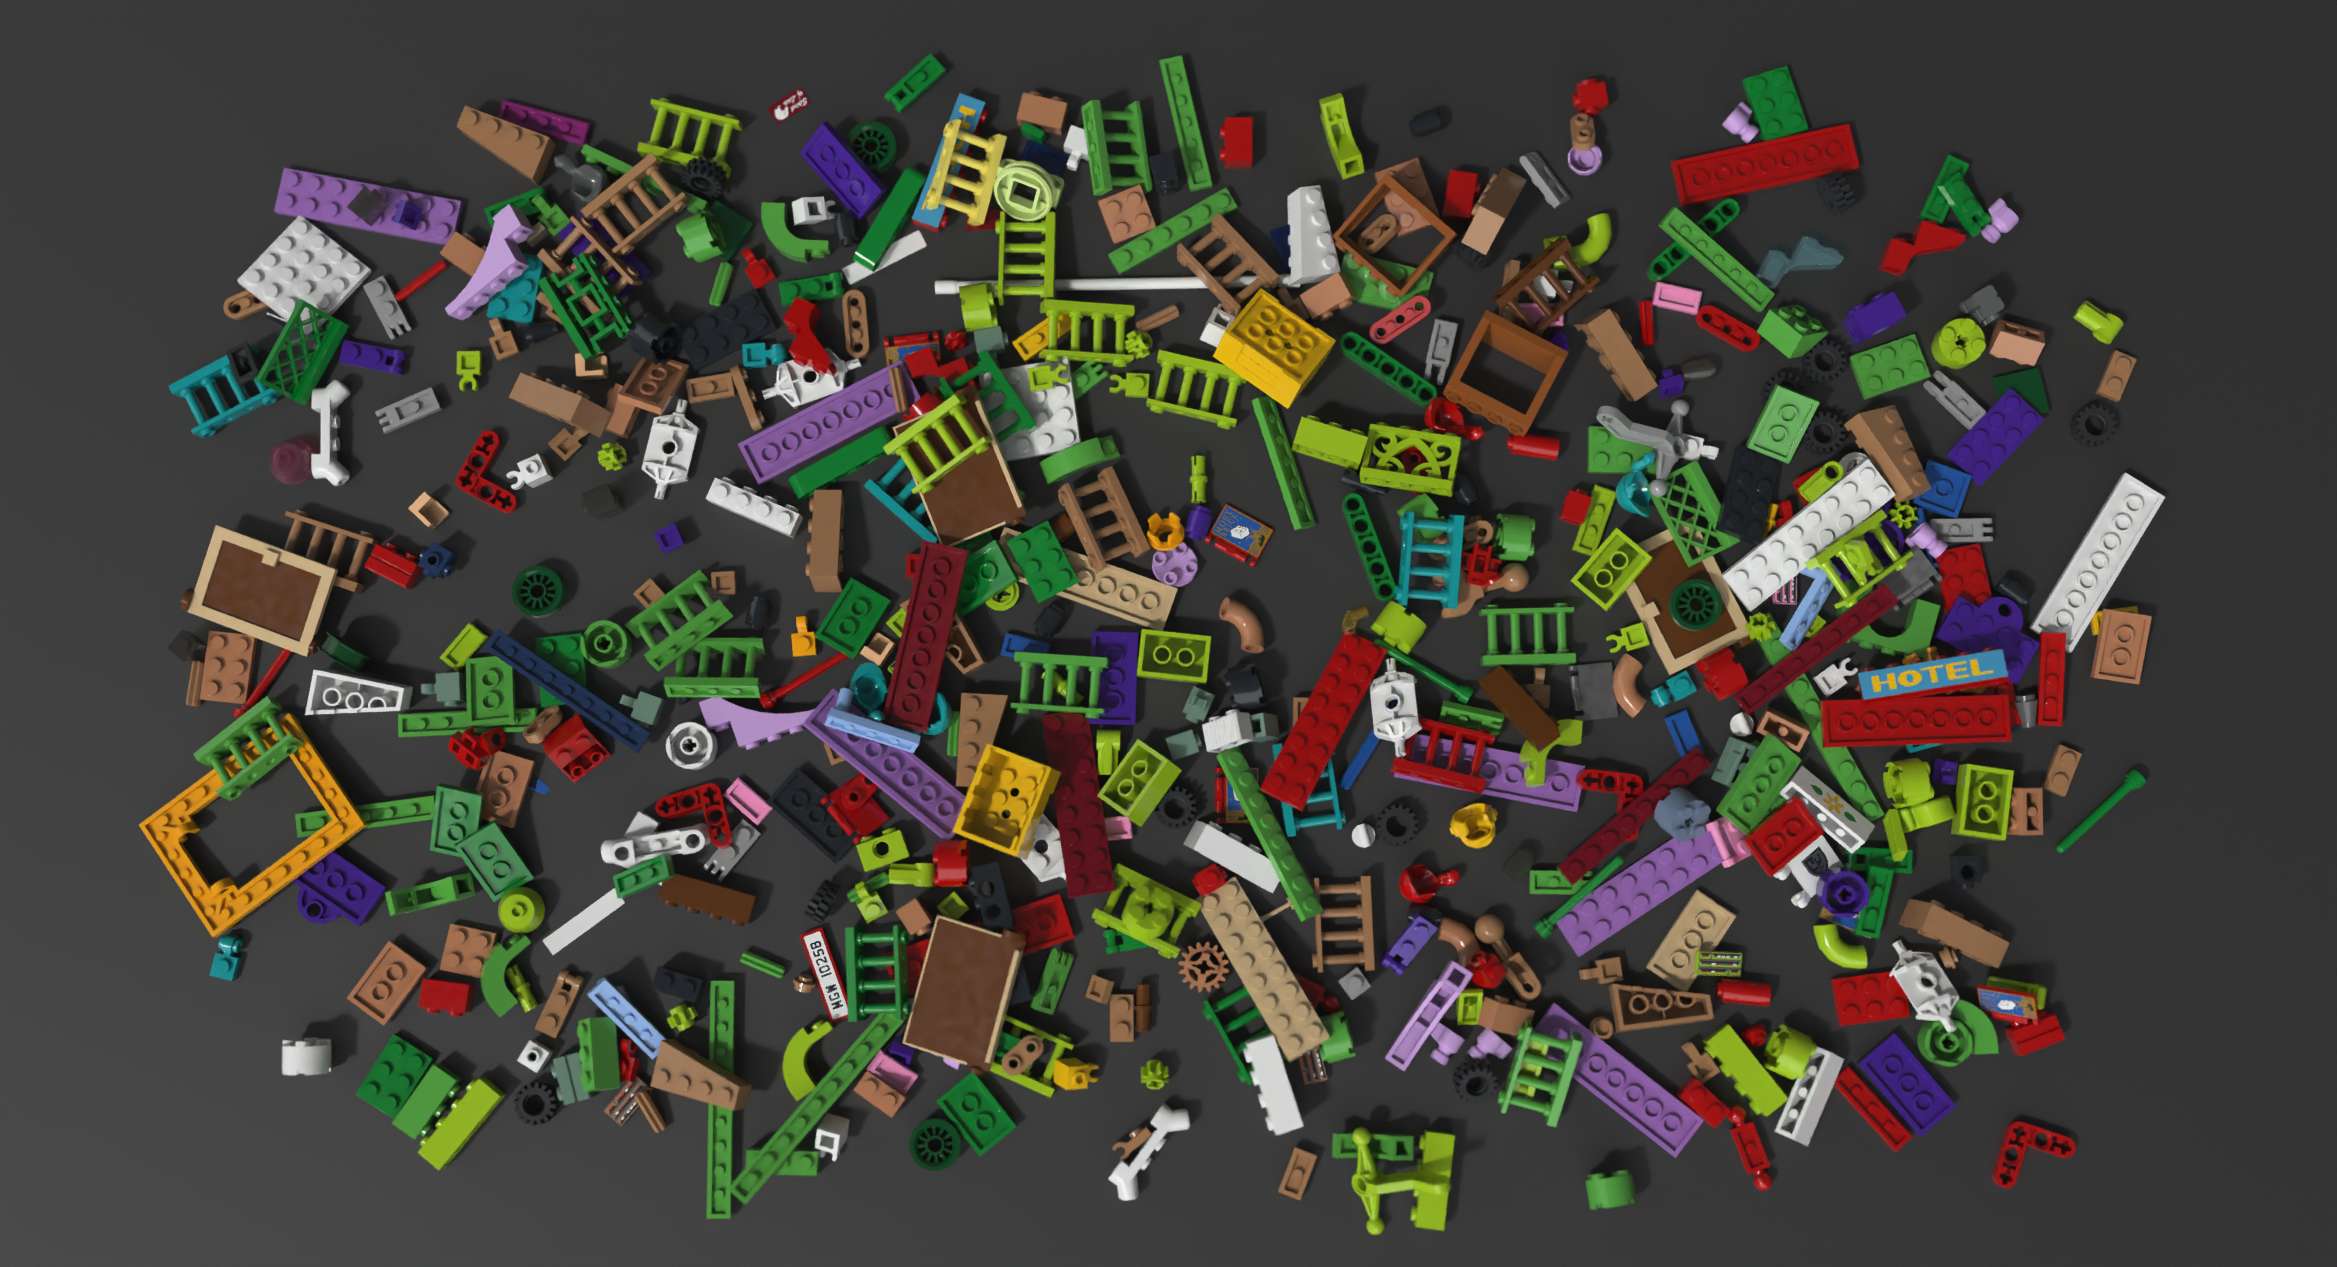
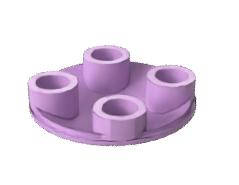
M1182 542L1172 550H1157L1153 556L1152 569L1154 575L1161 583L1172 587H1180L1188 584L1195 577L1198 570V560L1194 551Z

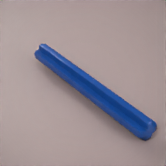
M1391 700L1388 704V709L1395 708L1398 700ZM1374 727L1338 783L1345 790L1350 789L1381 740L1374 735Z

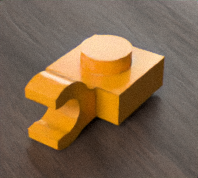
M796 617L798 633L791 634L793 657L817 655L815 632H808L807 617Z

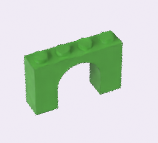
M1850 579L1844 583L1850 592L1859 587L1856 580ZM1873 586L1857 597L1858 600L1861 601L1872 592ZM1920 599L1911 602L1905 626L1897 636L1883 637L1874 632L1868 625L1845 643L1855 641L1859 643V647L1870 650L1875 647L1882 649V654L1889 656L1898 654L1904 656L1903 659L1912 653H1916L1920 660L1926 659L1927 648L1931 642L1940 605ZM1842 606L1837 608L1835 619L1851 607Z

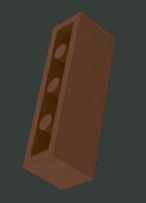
M1499 665L1479 680V685L1483 693L1534 749L1540 753L1561 736L1557 728L1560 725L1554 716H1547L1545 714V708L1539 700H1532L1530 697L1531 693L1525 685L1519 686L1516 682V676L1510 669L1506 671Z
M675 872V877L662 882L658 898L663 899V904L676 908L678 904L686 906V911L699 914L700 910L709 913L708 917L722 920V917L731 919V924L744 927L745 923L749 924L752 922L759 896Z

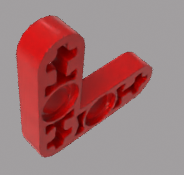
M490 430L484 431L477 439L456 477V485L462 491L503 513L511 514L518 509V498L483 478L502 444L501 438L497 433ZM492 436H493V440L495 441V444H494V445L489 444L488 447H487V444H488V443L485 442V439H486V438H490V439H491ZM480 447L484 450L487 447L486 451L490 452L489 455L479 451ZM481 455L484 457L485 462L483 466L476 468L473 465V459ZM469 467L472 470L479 472L478 475H475L474 473L468 471ZM464 477H470L472 484L465 486L463 482ZM486 486L493 488V495L490 498L482 496V489ZM498 496H500V497H502V498H504V499H506V500H508V499L510 498V502H512V506H511V507H509V506H506V507H505V504H504V503H502V502H500V501H498V500H496V499L498 498Z
M1582 769L1576 775V784L1580 789L1617 793L1616 814L1624 808L1626 802L1634 799L1633 797H1625V794L1637 797L1643 791V781L1635 774ZM1588 775L1590 778H1598V783H1587L1583 781V777ZM1609 775L1615 781L1614 786L1610 789L1604 784L1605 778ZM1632 780L1635 783V787L1630 788L1627 786V782ZM1639 828L1624 841H1633L1634 839H1636L1639 833Z
M709 783L662 797L657 801L655 810L665 820L704 810L712 843L719 849H727L732 845L734 840L723 792L716 784ZM710 790L717 793L713 796L717 805H713L710 798L706 797L710 794ZM688 796L695 797V803L691 807L683 805L684 799ZM676 800H678V805L681 808L680 810H678V808L675 806L677 805V803L675 802ZM667 803H668L670 806H674V807L669 808V812H668V813H665V812L662 810V809L665 808V804H667ZM717 810L722 811V819L718 822H713L711 820L712 813ZM721 827L723 834L727 836L724 838L723 843L717 840L720 838V833L717 829Z
M2021 1121L2010 1122L2006 1127L1992 1173L1994 1183L2002 1188H2010L2015 1185L2027 1146L2062 1158H2068L2075 1152L2076 1146L2074 1141L2069 1137ZM2020 1125V1130L2023 1131V1134L2018 1135L2016 1138L2013 1129H2018ZM2038 1133H2044L2046 1136V1142L2042 1146H2038L2035 1143V1136ZM2016 1139V1142L2020 1143V1146L2009 1143V1141H2015ZM2053 1141L2061 1144L2065 1141L2068 1149L2063 1150L2061 1153L2060 1148L2052 1146ZM2009 1148H2014L2017 1151V1157L2013 1161L2007 1160L2005 1156ZM2003 1162L2013 1165V1169L2002 1166ZM2006 1172V1175L2010 1176V1178L2003 1182V1179L1999 1178L2001 1173L2005 1174Z

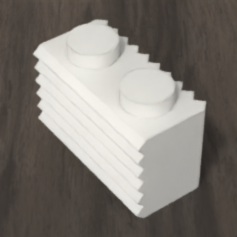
M1239 709L1229 710L1226 712V716H1215L1209 718V723L1202 724L1207 752L1220 753L1254 740L1251 719L1249 718L1250 714L1240 712Z

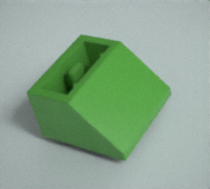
M1799 305L1769 309L1757 330L1761 336L1789 359L1806 354L1829 332L1822 326L1819 320L1810 317L1806 310Z

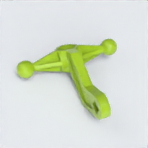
M1360 1127L1354 1130L1352 1135L1353 1142L1358 1145L1357 1169L1352 1177V1185L1355 1192L1361 1196L1369 1215L1366 1224L1369 1233L1379 1235L1385 1227L1383 1219L1379 1217L1380 1194L1410 1189L1431 1194H1441L1451 1189L1449 1177L1422 1169L1384 1175L1376 1167L1367 1145L1371 1138L1370 1132L1366 1128Z

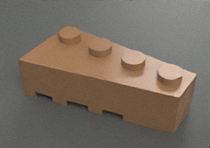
M520 373L509 398L547 416L549 415L561 422H566L580 430H586L599 438L601 437L612 414L611 412L589 400L590 396L579 390L575 394L574 389L563 384L559 388V384L546 378L544 382V378L534 373H531L530 376Z
M1895 405L1858 413L1844 424L1848 431L1851 430L1856 436L1857 440L1855 442L1859 448L1863 447L1871 458L1869 459L1870 462L1880 471L1883 479L1896 494L1894 499L1897 503L1916 499L1931 489Z
M1620 984L1609 985L1616 1033L1714 1019L1710 995Z

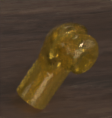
M1366 606L1349 611L1344 615L1341 631L1345 635H1353L1356 631L1355 628L1358 620L1369 617Z

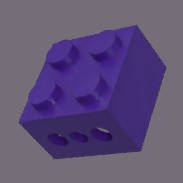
M1894 291L1888 295L1882 292L1866 304L1863 302L1852 308L1850 312L1846 313L1847 318L1842 321V324L1854 346L1896 325L1907 314Z

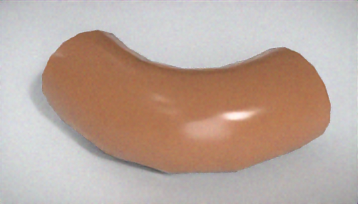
M1226 597L1220 607V619L1228 621L1238 628L1241 634V649L1249 653L1262 652L1264 650V633L1258 617L1247 605Z
M1624 653L1614 670L1612 688L1619 705L1628 715L1634 718L1647 702L1637 691L1635 685L1636 677L1643 666L1635 658Z
M1448 917L1441 918L1438 940L1447 941L1456 948L1458 964L1465 968L1468 965L1469 958L1476 952L1481 951L1478 940L1465 924Z

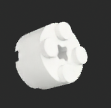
M685 722L677 725L668 736L666 751L669 758L679 767L698 770L714 761L717 753V740L713 732L706 726L694 722ZM691 741L693 743H696V747L693 748V751L688 749V745H691Z
M307 1037L302 1041H297V1039L283 1040L282 1074L317 1075L331 1072V1039Z

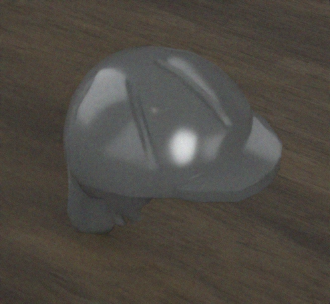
M565 154L554 157L555 166L563 168L568 174L573 176L572 186L574 190L572 192L581 201L590 203L610 187L608 174L600 166L591 164L578 166L570 156Z

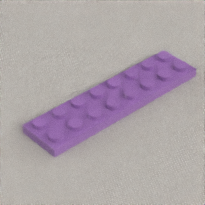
M284 168L274 212L292 217L301 216L308 220L446 245L455 231H458L464 203L453 199ZM400 200L408 201L423 209L416 231L391 221L392 216H395L397 210L396 204Z
M899 360L739 443L738 446L757 483L762 485L899 414L895 406L889 369L901 368L909 408L921 397L902 361Z
M832 689L802 725L940 838L951 840L955 835L952 831L966 797L913 753L825 726L826 717L831 708L835 709L839 695L835 689ZM851 703L848 713L868 719L862 711Z
M1416 734L1411 755L1412 762L1422 764L1425 761L1430 736ZM1439 738L1434 759L1436 768L1444 769L1447 767L1453 741ZM1462 743L1456 768L1458 773L1465 775L1470 773L1476 745ZM1485 747L1479 775L1482 779H1486V784L1481 794L1577 812L1581 789L1576 784V775L1579 771L1585 769V766L1546 759L1544 785L1535 788L1526 787L1524 772L1527 763L1519 762V753ZM1394 773V776H1393V777H1396V778H1401V779H1406V780H1411V781H1416V782H1421V783H1427V784H1432V785H1437V786H1442V787H1447V788L1458 789V788H1454V787H1450V786H1446V785H1442V784H1438V783H1434V782H1430V781H1425V780H1421V779H1417V778H1413V777H1409V776H1405V775H1401V774H1397V773Z
M1704 827L1705 832L1700 838H1693L1685 842L1678 841L1674 837L1594 889L1593 895H1587L1561 918L1556 925L1577 957H1580L1722 863L1723 859L1711 832L1707 831L1706 827Z
M1552 1003L1532 1029L1534 1032L1564 1040L1570 1038L1572 1031L1581 1033L1583 1043L1572 1077L1673 1157H1677L1704 1121L1555 1003ZM1548 1046L1546 1057L1559 1061V1059L1563 1060L1565 1052L1561 1048Z

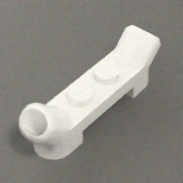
M333 380L326 388H314L312 391V409L321 413V454H311L312 475L315 479L326 478L334 486L343 485L350 477V472L337 460V451L340 450V440L337 437L340 417L337 415V407L350 395V390L340 380Z
M699 823L691 827L629 838L608 839L601 846V855L606 863L628 865L634 864L636 861L652 859L662 854L674 855L683 853L684 855L695 853L710 844L711 839L707 825Z
M1163 1103L1150 1120V1123L1156 1127L1152 1136H1150L1130 1164L1121 1160L1113 1170L1108 1180L1117 1185L1118 1197L1121 1200H1133L1140 1195L1137 1172L1140 1168L1145 1170L1152 1160L1149 1157L1154 1149L1159 1151L1165 1143L1164 1135L1167 1132L1187 1130L1190 1127L1187 1109L1173 1110Z

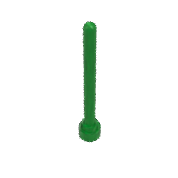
M1380 639L1373 641L1374 644L1387 649L1389 656L1453 692L1455 697L1458 698L1457 701L1466 705L1474 691L1472 687L1462 684L1460 686Z
M2132 769L2125 775L2124 784L2056 846V850L2059 853L2065 852L2129 791H2134L2136 788L2140 789L2146 783L2144 777Z
M1616 856L1547 919H1539L1533 925L1537 932L1544 939L1549 937L1554 929L1553 926L1623 863V857Z

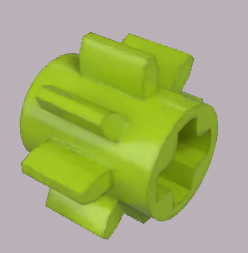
M1140 329L1126 335L1128 340L1125 341V350L1128 355H1134L1135 359L1150 354L1149 348L1152 347L1153 342L1147 332H1142Z
M618 442L603 444V450L597 452L599 454V463L606 467L607 471L611 469L616 471L623 468L621 463L627 461L625 449Z
M1909 501L1904 502L1902 506L1896 502L1894 503L1895 509L1888 511L1891 514L1889 521L1895 523L1899 529L1903 524L1908 529L1912 527L1910 521L1918 520L1914 516V511L1917 510V507L1912 508L1909 506ZM1904 511L1903 515L1906 516V518L1902 519V515L1899 514V512Z
M1759 612L1749 616L1750 623L1745 624L1747 632H1749L1751 640L1756 638L1762 642L1772 638L1771 631L1776 630V626L1772 622L1770 614L1765 616Z
M686 1003L670 1010L671 1017L667 1018L671 1029L677 1027L680 1032L694 1025L693 1018L698 1016L694 1006L688 1008Z
M1150 1060L1146 1063V1067H1141V1083H1146L1148 1088L1160 1089L1164 1086V1082H1169V1067H1163V1063L1160 1060Z

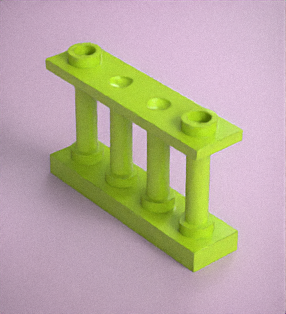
M659 98V100L651 99L650 104L655 110H658L650 141H647V144L639 142L637 151L641 157H646L652 152L661 162L685 168L692 158L698 160V157H702L705 160L706 158L702 154L711 124H715L724 128L716 157H713L712 160L710 159V162H717V167L721 165L723 167L722 171H726V176L729 178L731 169L724 159L732 130L742 131L743 126L738 118L729 114H725L723 117L672 104V101L665 98ZM667 113L680 116L672 146H669V149L662 148L659 144ZM689 118L702 121L694 152H691V154L682 153L681 145Z
M1000 212V220H996V234H1000L999 274L998 283H994V297H998L999 305H1004V295H1040L1044 299L1054 300L1055 212H1048L1046 220H1042L1041 223L1006 222L1005 212ZM1006 232H1042V234H1045V241H1041V244L1006 243ZM1005 253H1041V255H1045V262H1041L1040 265L1005 264ZM1005 274H1040L1044 276V284H1040V286H1005Z
M1044 299L1040 304V313H1046V316L1049 317L1048 349H1043L1039 353V358H1045L1046 362L1051 363L1059 362V359L1113 363L1115 367L1127 366V364L1134 360V355H1125V322L1134 315L1135 305ZM1060 314L1069 315V318H1071V351L1057 350L1058 317H1060ZM1083 316H1090L1094 320L1093 352H1080V319ZM1105 318H1114V321H1116L1115 354L1102 353L1103 320Z
M1159 350L1157 363L1161 364L1162 372L1155 400L1147 398L1146 405L1150 407V411L1160 414L1167 411L1217 423V427L1223 429L1236 427L1237 419L1231 418L1238 385H1241V383L1246 384L1247 380L1226 365ZM1174 367L1183 369L1185 373L1177 405L1164 402L1171 370H1174ZM1197 372L1206 374L1205 377L1207 378L1199 410L1186 407L1193 376ZM1219 378L1228 379L1227 382L1229 383L1222 416L1208 412L1215 382Z
M954 394L883 447L887 455H900L919 483L911 489L913 494L928 493L935 487L933 484L973 454L977 453L979 455L989 448L987 444L993 441L991 436L980 438L963 413L962 405L967 402L963 394ZM950 414L955 416L973 443L964 452H962L944 425V418ZM931 428L938 431L955 457L946 465L943 464L926 438V431ZM913 441L919 443L937 470L928 478L925 477L908 451L909 447L907 445Z
M1882 509L1871 514L1852 531L1845 533L1805 562L1809 570L1819 567L1820 570L1823 569L1843 599L1834 605L1836 609L1842 606L1849 608L1857 603L1859 595L1894 569L1899 571L1909 564L1907 560L1914 555L1910 551L1900 556L1881 529L1882 524L1880 522L1887 517ZM1869 531L1870 533L1873 532L1893 562L1884 568L1868 546L1874 560L1871 565L1874 567L1876 575L1866 582H1861L1856 579L1857 565L1852 564L1848 559L1844 544L1850 539L1865 541L1864 533ZM1834 555L1841 558L1859 584V587L1852 592L1849 591L1830 564L1832 563L1830 558Z
M1117 863L1113 871L1116 892H1111L1102 911L1095 908L1091 918L1095 919V923L1107 928L1110 926L1159 950L1158 953L1163 957H1173L1176 959L1180 951L1179 948L1174 946L1187 918L1191 916L1196 917L1202 904ZM1129 885L1137 889L1139 886H1154L1171 895L1173 907L1178 909L1179 915L1166 942L1158 938L1150 941L1139 940L1128 932L1129 930L1123 924V921L1111 916L1124 887Z
M1006 1014L1004 1020L1014 1024L1011 1035L1019 1037L1024 1028L1035 1033V1036H1038L1042 1041L1046 1038L1057 1044L1043 1076H1040L1039 1079L1030 1076L1031 1072L1028 1067L1018 1075L1007 1074L1002 1068V1057H997L996 1060H993L991 1071L1051 1098L1056 1088L1051 1086L1055 1059H1061L1065 1047L1073 1049L1075 1044L1071 1043L1072 1038L1061 1033L1055 1036Z

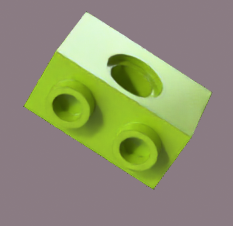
M896 827L882 831L883 836L874 838V835L863 838L861 844L856 845L865 872L911 857L903 830L897 831ZM881 842H886L889 846V851L886 855L882 856L878 853L877 847Z

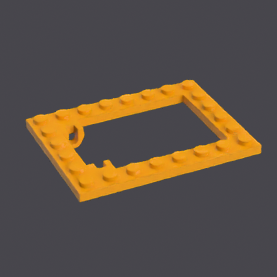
M287 714L279 722L287 735L291 733L303 740L304 744L289 756L332 818V821L239 889L230 877L221 879L210 886L183 845V842L188 839L185 834L197 833L200 830L192 816L219 797L216 791L224 784L215 769L139 824L212 937L217 938L367 826L293 714ZM271 727L260 734L268 749L279 742ZM252 741L241 748L250 764L261 756ZM234 755L222 762L231 778L242 771Z

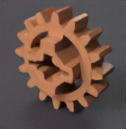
M1197 942V948L1195 949L1188 946L1189 954L1182 953L1185 961H1179L1178 964L1184 966V969L1180 970L1179 974L1186 975L1182 981L1183 983L1190 981V989L1196 985L1198 986V992H1201L1203 987H1206L1207 991L1211 992L1212 985L1218 989V981L1225 982L1226 979L1222 974L1229 972L1228 969L1224 968V965L1229 962L1221 958L1225 954L1224 951L1216 952L1217 945L1209 948V942H1206L1205 947H1201V944ZM1202 951L1199 959L1196 961L1190 960L1195 953ZM1210 953L1216 956V958L1219 961V965L1213 964L1211 962V960L1209 959ZM1202 960H1205L1208 966L1215 969L1200 973V969L1192 965L1202 964ZM1188 969H1192L1197 973V981L1190 976ZM1211 973H1217V976L1212 981L1205 983L1207 976Z

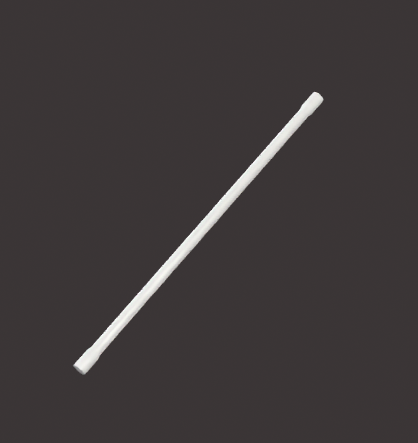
M1279 274V285L1277 286L1279 288L1284 286L1286 288H1300V284L1289 286L1291 274ZM1224 276L1213 277V278L1218 282V281L1221 280ZM1239 276L1225 288H1246L1257 277ZM1198 277L1055 279V291L1208 288ZM935 280V293L956 294L959 293V286L984 282L992 283L994 292V283H998V280ZM1005 280V286H1040V284H1044V280Z

